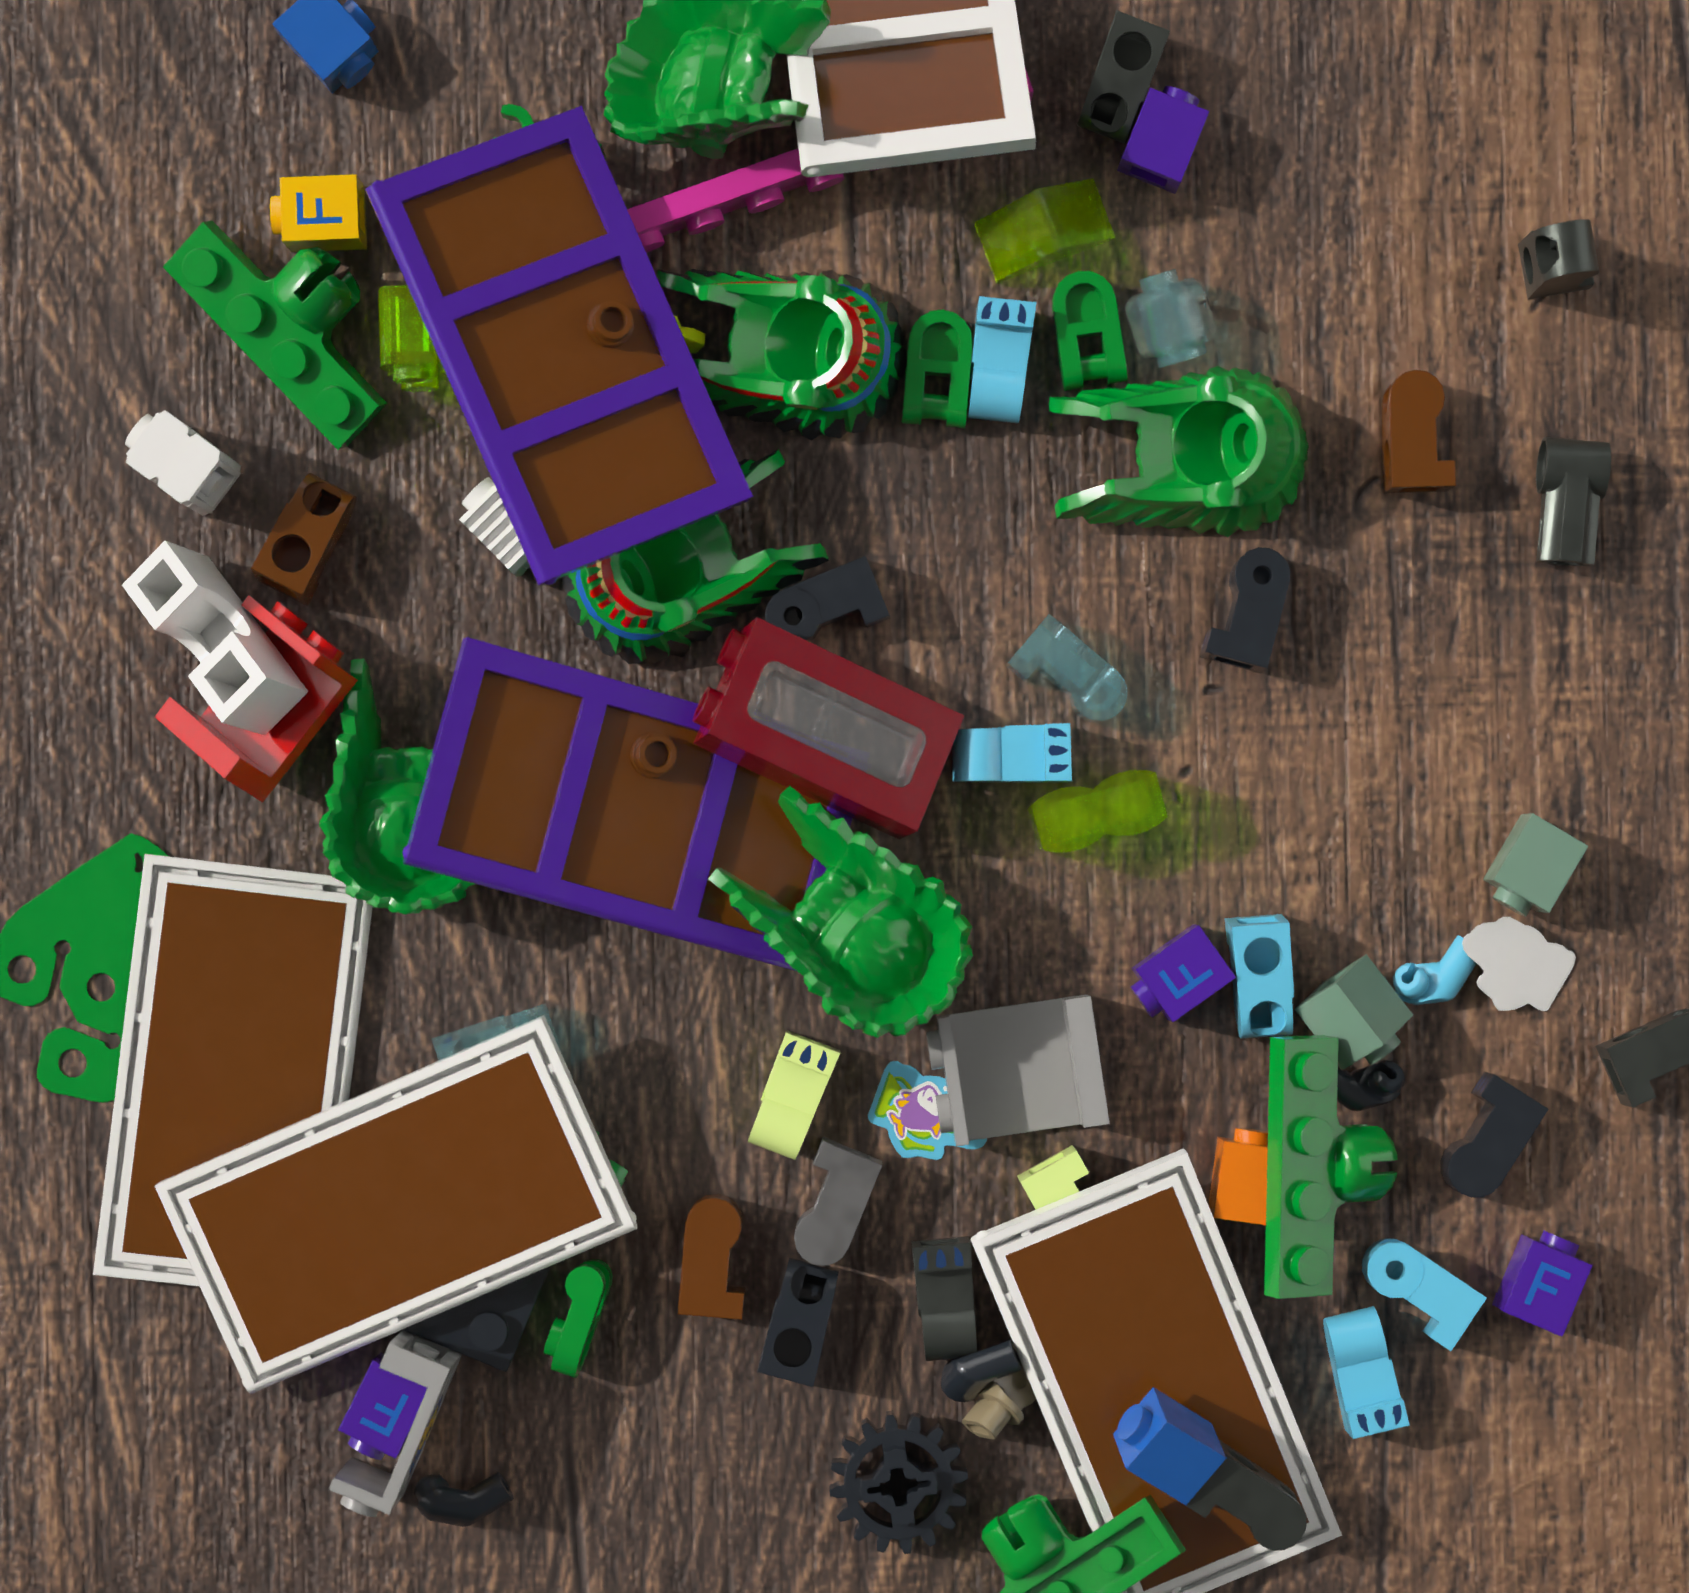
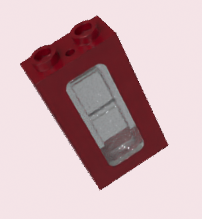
M758 617L742 628L741 632L733 629L728 635L717 660V664L725 667L717 689L708 687L695 710L693 722L701 726L693 744L787 788L791 786L800 794L899 840L917 832L964 715Z

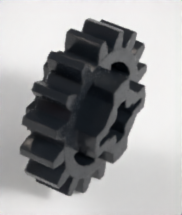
M893 1410L886 1411L885 1427L876 1429L875 1425L868 1418H865L861 1421L863 1439L858 1441L848 1435H845L842 1439V1446L850 1454L849 1458H832L831 1470L844 1476V1480L829 1485L830 1497L846 1498L847 1501L837 1510L838 1520L842 1522L855 1517L858 1522L853 1532V1538L859 1542L870 1532L876 1534L877 1551L882 1553L888 1547L890 1539L900 1541L904 1554H911L912 1538L919 1535L930 1547L935 1545L936 1539L933 1527L938 1523L952 1530L956 1523L952 1514L947 1510L949 1505L956 1507L965 1506L967 1501L966 1495L963 1492L953 1488L954 1484L968 1479L967 1468L950 1465V1462L961 1453L960 1447L957 1442L943 1447L939 1444L944 1432L943 1426L939 1423L932 1426L927 1432L920 1430V1414L916 1412L912 1413L907 1425H898ZM905 1441L915 1443L924 1448L937 1463L933 1464L932 1461L921 1463L906 1451ZM882 1444L883 1455L872 1469L861 1470V1473L856 1474L863 1458L872 1449ZM895 1468H903L906 1478L917 1480L907 1483L906 1494L902 1496H895L890 1485H881V1483L890 1480L891 1470ZM937 1491H940L933 1507L926 1514L915 1520L914 1510L925 1495L937 1494ZM861 1501H864V1503H878L891 1514L892 1523L872 1515L863 1506Z

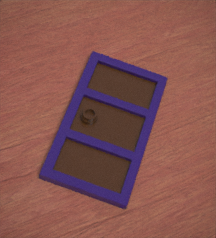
M582 106L385 180H377L366 188L367 195L539 586L554 584L561 577L738 506L753 497Z
M463 638L408 844L403 849V864L793 971L796 970L785 962L784 956L764 941V934L750 926L749 922L731 906L730 895L708 879L716 868H722L755 889L764 890L776 901L792 911L796 904L803 900L807 887L827 869L802 846L800 836L778 803L780 794L787 787L693 744L701 726L693 722V716L698 703L473 638ZM757 721L865 772L869 756L867 752ZM802 795L809 804L819 803L807 796ZM822 804L837 819L844 818L848 826H851L852 817Z

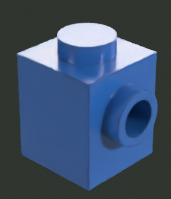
M298 0L272 23L285 43L332 94L342 85L349 89L359 83L373 68L374 62L371 59L379 52L368 35L376 26L353 0H347L343 5L337 0Z
M1154 1387L1139 1404L1131 1406L1123 1414L1117 1430L1113 1433L1126 1470L1184 1505L1188 1504L1226 1460V1455L1212 1423Z

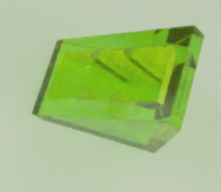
M1093 178L1038 188L978 220L974 224L996 283L1115 239V234Z

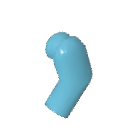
M1457 935L1440 962L1406 963L1401 965L1393 976V985L1401 1000L1413 1005L1452 1000L1477 964L1463 950L1462 942L1464 938Z

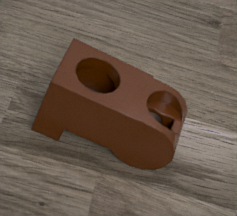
M1412 370L1403 373L1388 386L1383 394L1382 451L1384 493L1447 492L1456 486L1455 460L1438 461L1436 417H1438L1444 407L1445 394L1443 386L1435 376L1427 371Z
M312 473L307 474L297 488L290 503H286L251 567L257 581L308 606L319 585L318 579L336 543L347 527L355 508L357 496Z
M721 1194L706 1195L698 1199L688 1213L683 1245L678 1305L679 1315L742 1320L746 1288L728 1286L731 1248L739 1239L743 1220L742 1212L737 1203L728 1196Z

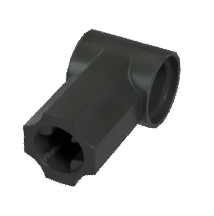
M1543 437L1539 447L1536 466L1537 493L1542 494L1536 562L1563 566L1594 565L1600 499H1603L1606 495L1610 479V443Z

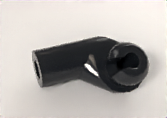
M1008 1340L970 1355L950 1360L943 1367L940 1381L944 1394L953 1401L970 1402L977 1398L991 1381L1021 1371V1361L1013 1341Z

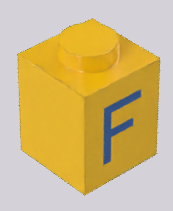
M357 174L280 177V196H271L270 221L273 235H282V242L291 252H298L300 249L319 247L324 251L367 249L364 184Z

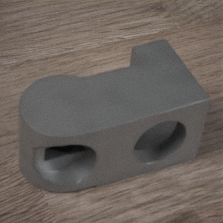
M823 1137L813 1160V1165L828 1172L814 1207L801 1215L796 1224L794 1235L796 1249L801 1257L809 1263L819 1266L834 1264L845 1255L882 1167L881 1160Z

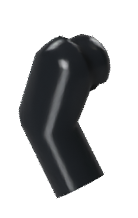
M1383 1060L1377 1064L1352 1072H1348L1345 1069L1341 1070L1338 1066L1337 1102L1354 1112L1390 1103L1399 1096L1401 1088L1404 1086V1071L1397 1063L1390 1060Z
M496 1472L467 1491L449 1487L447 1480L439 1474L423 1477L414 1489V1494L419 1501L417 1508L427 1520L460 1527L476 1523L514 1499L509 1485L499 1472Z

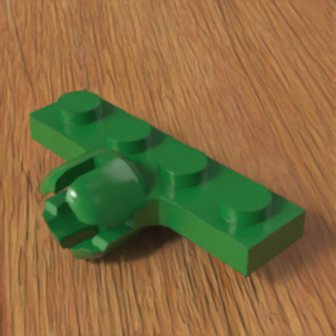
M214 221L202 222L166 262L163 268L337 450L346 448L388 404L335 349L331 341L333 329L360 300V287L356 279L349 271L341 280L333 274L342 263L319 247L300 249L279 274L271 279L261 272Z
M1326 1035L1270 1037L1264 1295L1277 1299L1333 1295L1334 1217L1337 1208L1349 1202L1380 1200L1392 1189L1397 1178V1172L1395 1171L1371 1173V1162L1398 1160L1392 1139L1381 1127L1367 1126V1124L1339 1125L1337 1118L1338 1037Z
M1040 1494L1019 1501L1008 1508L1006 1513L999 1517L996 1516L988 1522L982 1530V1540L1004 1574L1005 1587L1000 1593H1122L1186 1551L1151 1494L1089 1535L1081 1538L1068 1532L1047 1497Z

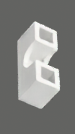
M164 541L122 584L154 630L170 635L181 642L200 661V664L188 677L222 723L266 735L309 692L251 613L241 606L242 601L208 556Z

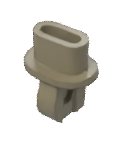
M1023 1365L1021 1371L991 1381L979 1396L975 1398V1405L962 1419L963 1425L974 1435L994 1440L1006 1424L1018 1425L1024 1419L1021 1410L1032 1404L1036 1397Z

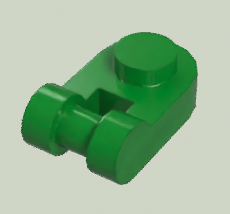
M1077 271L1067 275L1058 283L1052 297L1051 309L1064 391L1082 389L1084 387L1083 382L1106 378L1108 384L1127 382L1126 358L1117 301L1112 285L1103 276L1093 271ZM1100 335L1102 353L1080 357L1077 339Z
M944 309L933 310L922 315L912 326L908 342L902 423L921 425V419L946 420V427L965 428L973 343L971 330L966 321L954 312ZM925 375L950 377L949 395L924 393Z
M592 1258L585 1260L567 1276L565 1288L572 1303L566 1320L556 1317L544 1347V1354L553 1357L551 1370L577 1378L583 1367L612 1285V1271L607 1263L600 1259Z

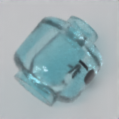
M1176 268L1140 279L1142 292L1130 297L1125 304L1126 317L1138 354L1145 359H1156L1159 368L1206 354L1205 343L1215 336L1217 327L1203 283L1195 278L1179 280Z

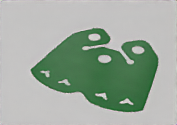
M130 833L23 905L5 923L0 933V997L22 1006H34L41 1003L48 996L57 958L54 946L57 942L66 940L70 944L71 950L65 956L59 988L77 1022L107 1034L117 1033L122 1043L143 872H135V854L138 853L141 856L143 863L145 854L168 855L146 838ZM19 955L31 958L36 966V974L33 979L24 984L13 981L8 973L10 961ZM98 973L109 975L115 984V991L112 997L105 1001L92 999L87 991L89 979ZM66 1027L57 1028L50 1032L42 1042L37 1067V1079L44 1088L56 1094L94 1102L115 1100L121 1043L118 1047L109 1049L105 1046L104 1041ZM77 1049L84 1054L87 1064L86 1069L80 1076L68 1077L61 1072L58 1065L59 1058L66 1050Z

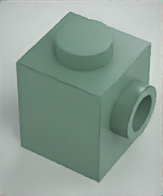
M1534 813L1521 814L1483 880L1497 888L1492 897L1495 901L1519 915L1526 917L1530 909L1536 912L1550 913L1587 850L1588 845Z
M1367 954L1326 979L1295 1009L1314 1035L1339 1038L1338 1066L1341 1070L1365 1057L1370 1065L1381 1060L1401 1043L1395 1033L1413 1016Z

